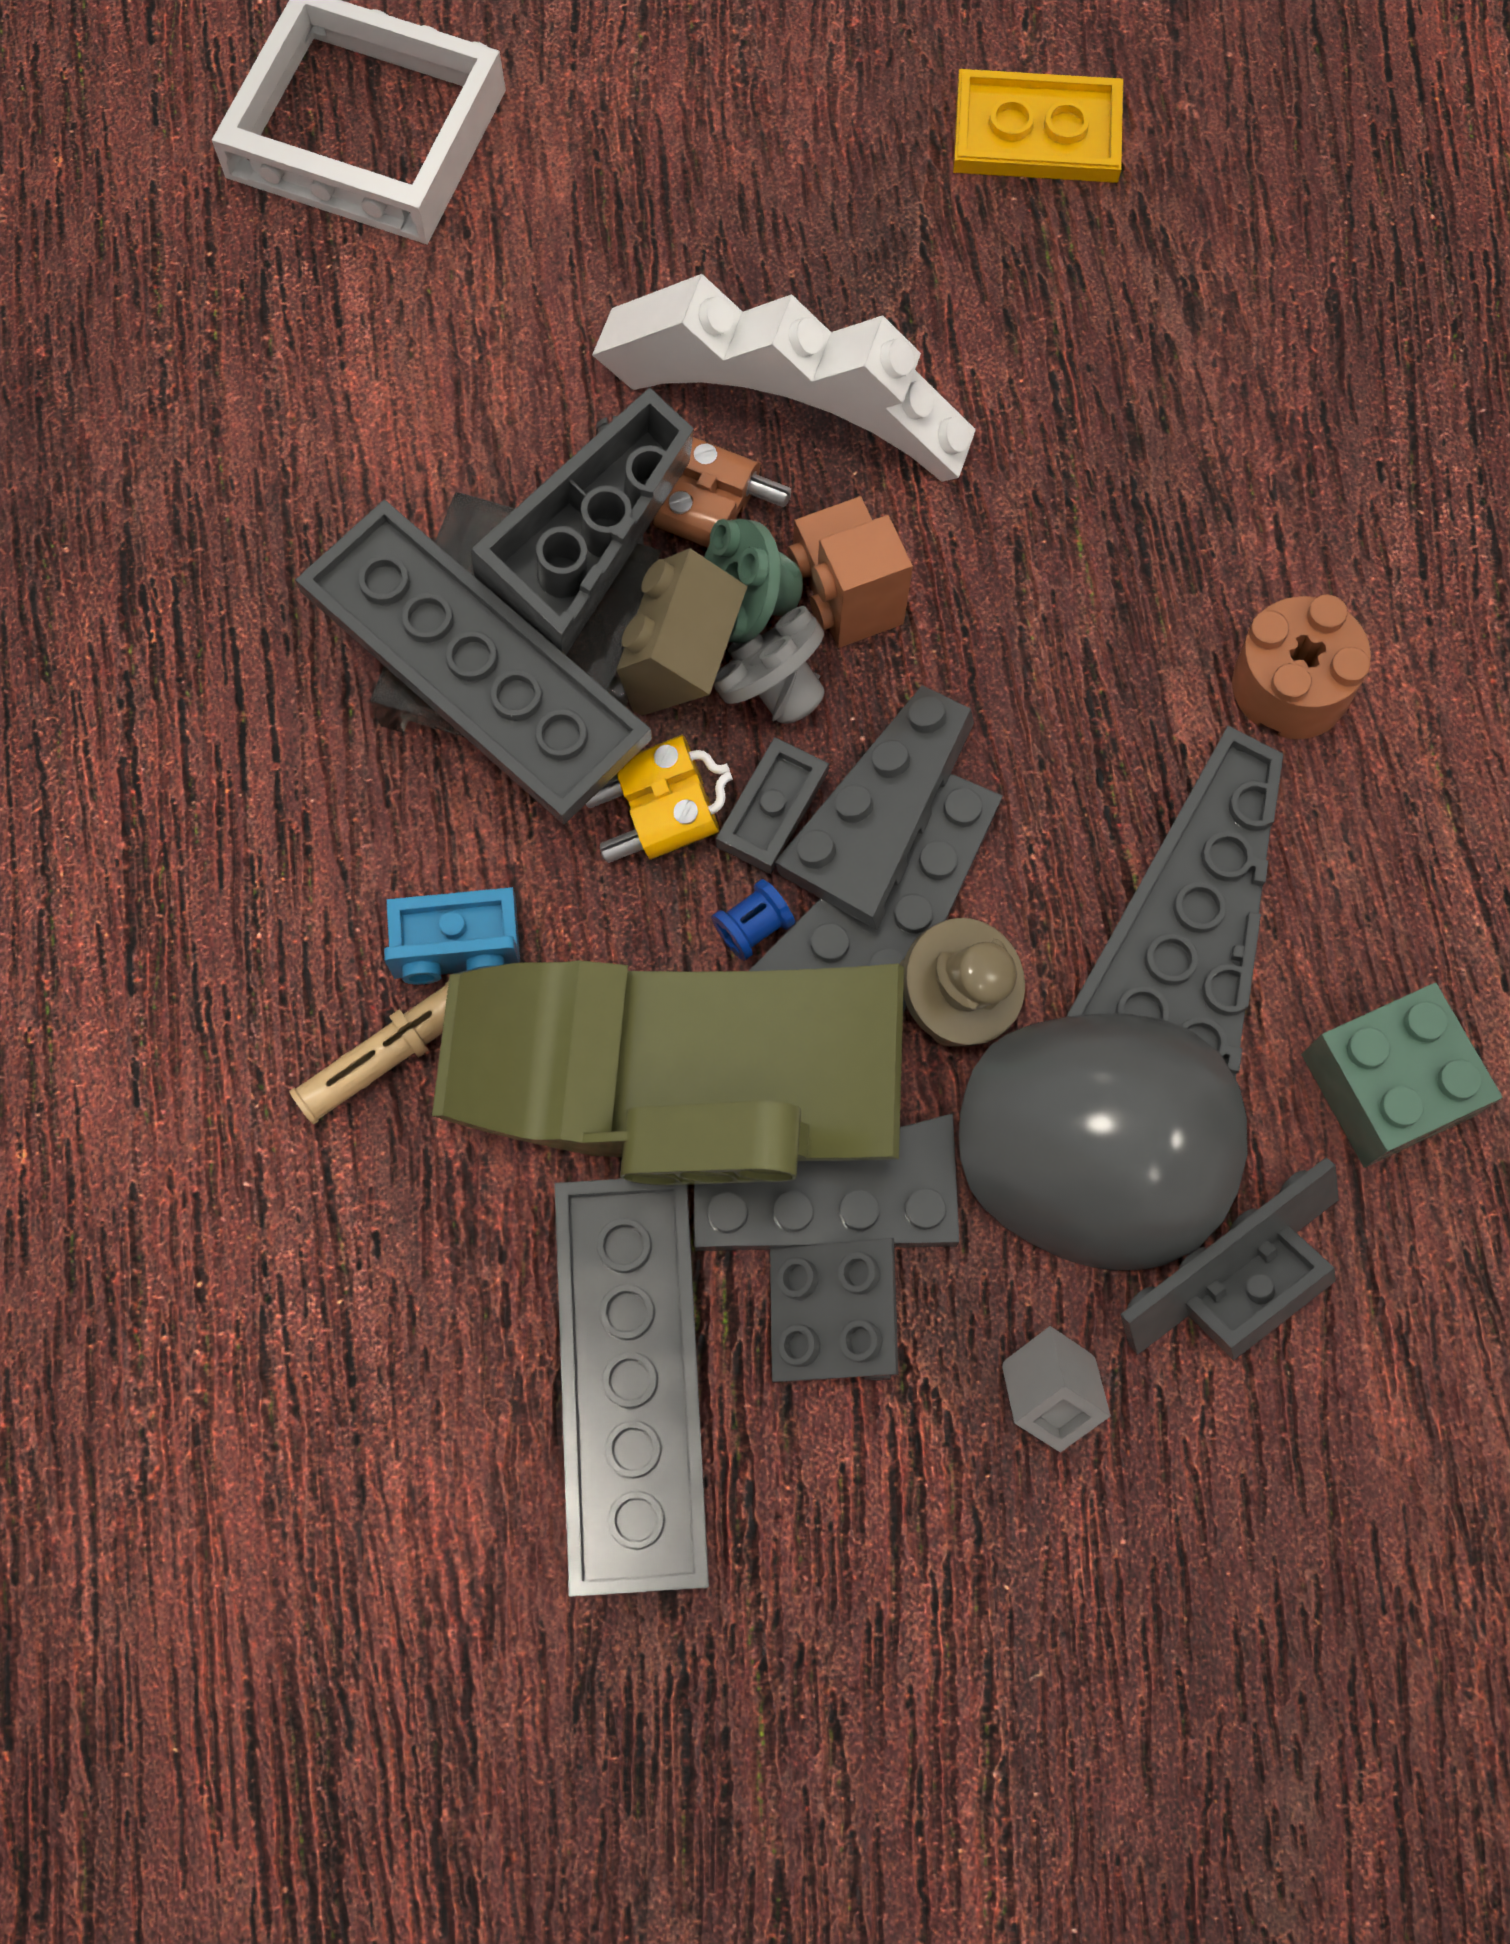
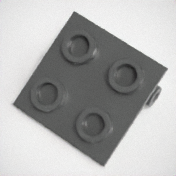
M894 1238L770 1249L772 1382L864 1377V1380L881 1381L890 1380L891 1375H899Z

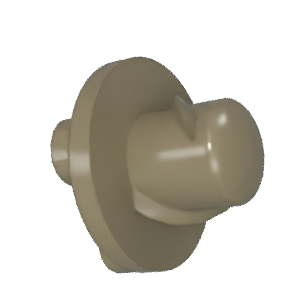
M954 918L928 928L915 939L905 958L900 962V965L904 967L903 996L910 1014L927 1034L943 1046L967 1047L991 1041L1003 1034L1013 1024L1021 1010L1025 994V977L1019 956L1003 934L994 927L979 920Z

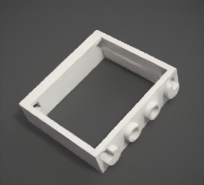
M289 0L212 138V143L225 178L428 245L506 91L500 51L489 48L480 42H470L439 32L430 26H420L389 16L380 10H370L342 0ZM313 39L463 86L413 185L261 136Z

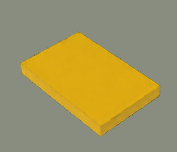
M959 69L953 173L1118 183L1122 161L1123 79Z

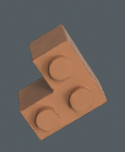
M859 496L794 520L793 545L787 547L788 558L798 565L803 579H807L814 594L810 596L813 615L823 630L830 629L838 648L904 624L913 565L889 515L872 520L862 497Z

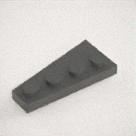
M921 685L774 862L779 875L878 930L886 913L884 904L893 885H899L908 866L906 857L917 834H923L932 815L930 806L939 787L946 785L974 725L971 708Z
M953 1113L900 1127L899 1159L798 1161L797 1177L791 1181L694 1184L695 1251L770 1250L774 1248L881 1238H894V1248L957 1247L959 1244Z

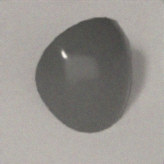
M1093 1013L1060 1017L1030 1024L1006 1034L989 1046L976 1064L965 1089L960 1111V1160L969 1188L981 1206L1006 1229L1030 1244L1062 1259L1092 1268L1116 1271L1146 1270L1167 1265L1197 1250L1224 1222L1238 1194L1248 1156L1247 1115L1240 1086L1223 1057L1194 1032L1157 1018L1125 1013Z

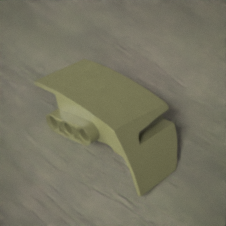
M578 960L569 962L509 963L450 974L432 1116L484 1132L591 1156L622 1157L620 1178L630 1182L649 1185L791 1181L797 1177L798 1161L899 1159L904 967L896 963L772 971H628V965Z

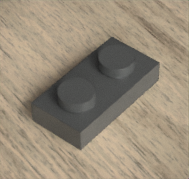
M774 737L717 835L716 847L772 874L776 867L774 862L786 849L825 780L829 770V763Z

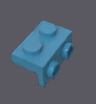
M513 887L387 899L389 947L384 948V960L394 979L402 978L408 984H430L439 981L441 974L458 973L470 969L520 962L516 895Z

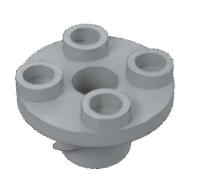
M799 606L786 613L773 629L763 635L758 634L754 639L745 643H732L727 651L733 659L718 670L713 684L716 692L728 704L743 702L759 695L772 713V721L777 720L779 723L788 724L803 719L818 707L825 693L824 687L819 681L821 676L813 672L806 662L820 645L824 637L823 628L805 606Z

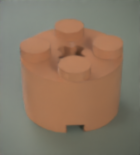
M1329 594L1318 597L1299 596L1286 598L1271 604L1253 619L1235 663L1232 687L1240 709L1256 725L1259 726L1262 723L1271 729L1279 731L1278 736L1288 739H1307L1327 732L1336 725L1348 710L1369 672L1371 653L1366 633L1359 622L1347 611L1345 603L1336 596Z

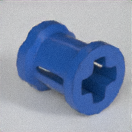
M764 879L754 884V893L727 912L718 910L711 916L712 922L721 938L742 961L753 955L752 948L781 927L788 930L795 924V918L785 900Z

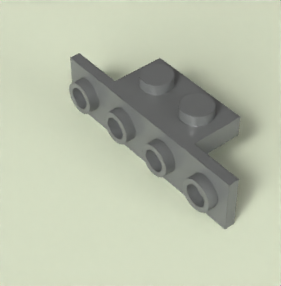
M1326 1157L1309 1171L1301 1170L1296 1172L1284 1183L1276 1196L1259 1209L1253 1208L1242 1213L1233 1222L1229 1232L1208 1248L1201 1247L1191 1252L1182 1261L1178 1271L1157 1287H1147L1137 1293L1128 1304L1127 1309L1120 1314L1128 1346L1136 1355L1140 1354L1189 1316L1234 1361L1336 1282L1335 1268L1297 1234L1303 1227L1339 1201L1336 1165Z

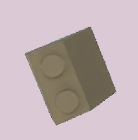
M691 548L665 559H659L651 565L642 581L641 589L644 592V596L637 615L629 622L622 636L621 643L625 648L616 670L632 710L641 716L710 695L748 587Z

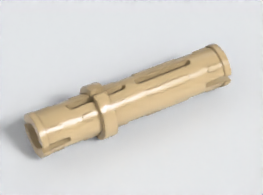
M449 981L441 989L403 1014L400 1009L389 1016L392 1020L390 1024L351 1051L342 1055L338 1060L299 1087H294L289 1091L298 1107L313 1125L321 1117L360 1090L369 1086L373 1081L415 1053L419 1058L429 1051L426 1045L440 1036L443 1031Z

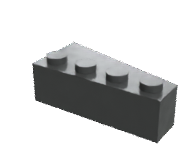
M649 387L471 548L474 577L561 652L567 655L688 466L694 428Z

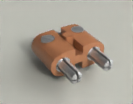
M693 437L690 462L654 517L653 524L656 528L708 548L714 524L721 519H736L739 512L743 513L751 495L785 507L791 497V488L759 476V462Z

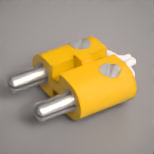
M683 734L638 752L586 803L588 808H593L624 795L631 808L629 812L635 829L600 844V852H602L601 855L605 861L610 863L643 849L649 859H654L719 833L720 829L715 813L724 805L726 799L724 787L726 783L733 780L727 763L717 765L705 751H691ZM697 759L702 760L711 772L723 774L716 782V801L712 805L702 785L704 783L695 761Z

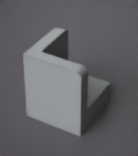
M1049 1326L1003 1362L1002 1368L1014 1423L1060 1453L1111 1417L1095 1357L1053 1327Z

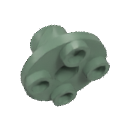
M721 519L714 524L710 534V544L704 558L748 586L728 641L745 643L754 639L764 629L771 615L784 616L797 607L803 591L802 573L794 561L790 560L783 553L778 552L774 537L767 527L760 522L747 519Z

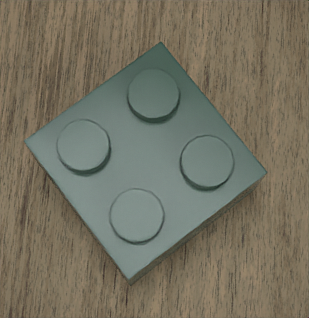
M1436 982L1321 1034L1301 1054L1364 1168L1477 1116L1503 1098Z

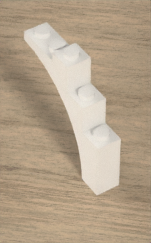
M703 274L612 308L592 354L593 357L632 390L668 383L702 382L750 388L788 397L830 412L874 433L903 451L941 482L959 478L976 431L915 370L921 353L883 315L830 332L792 294L742 311Z

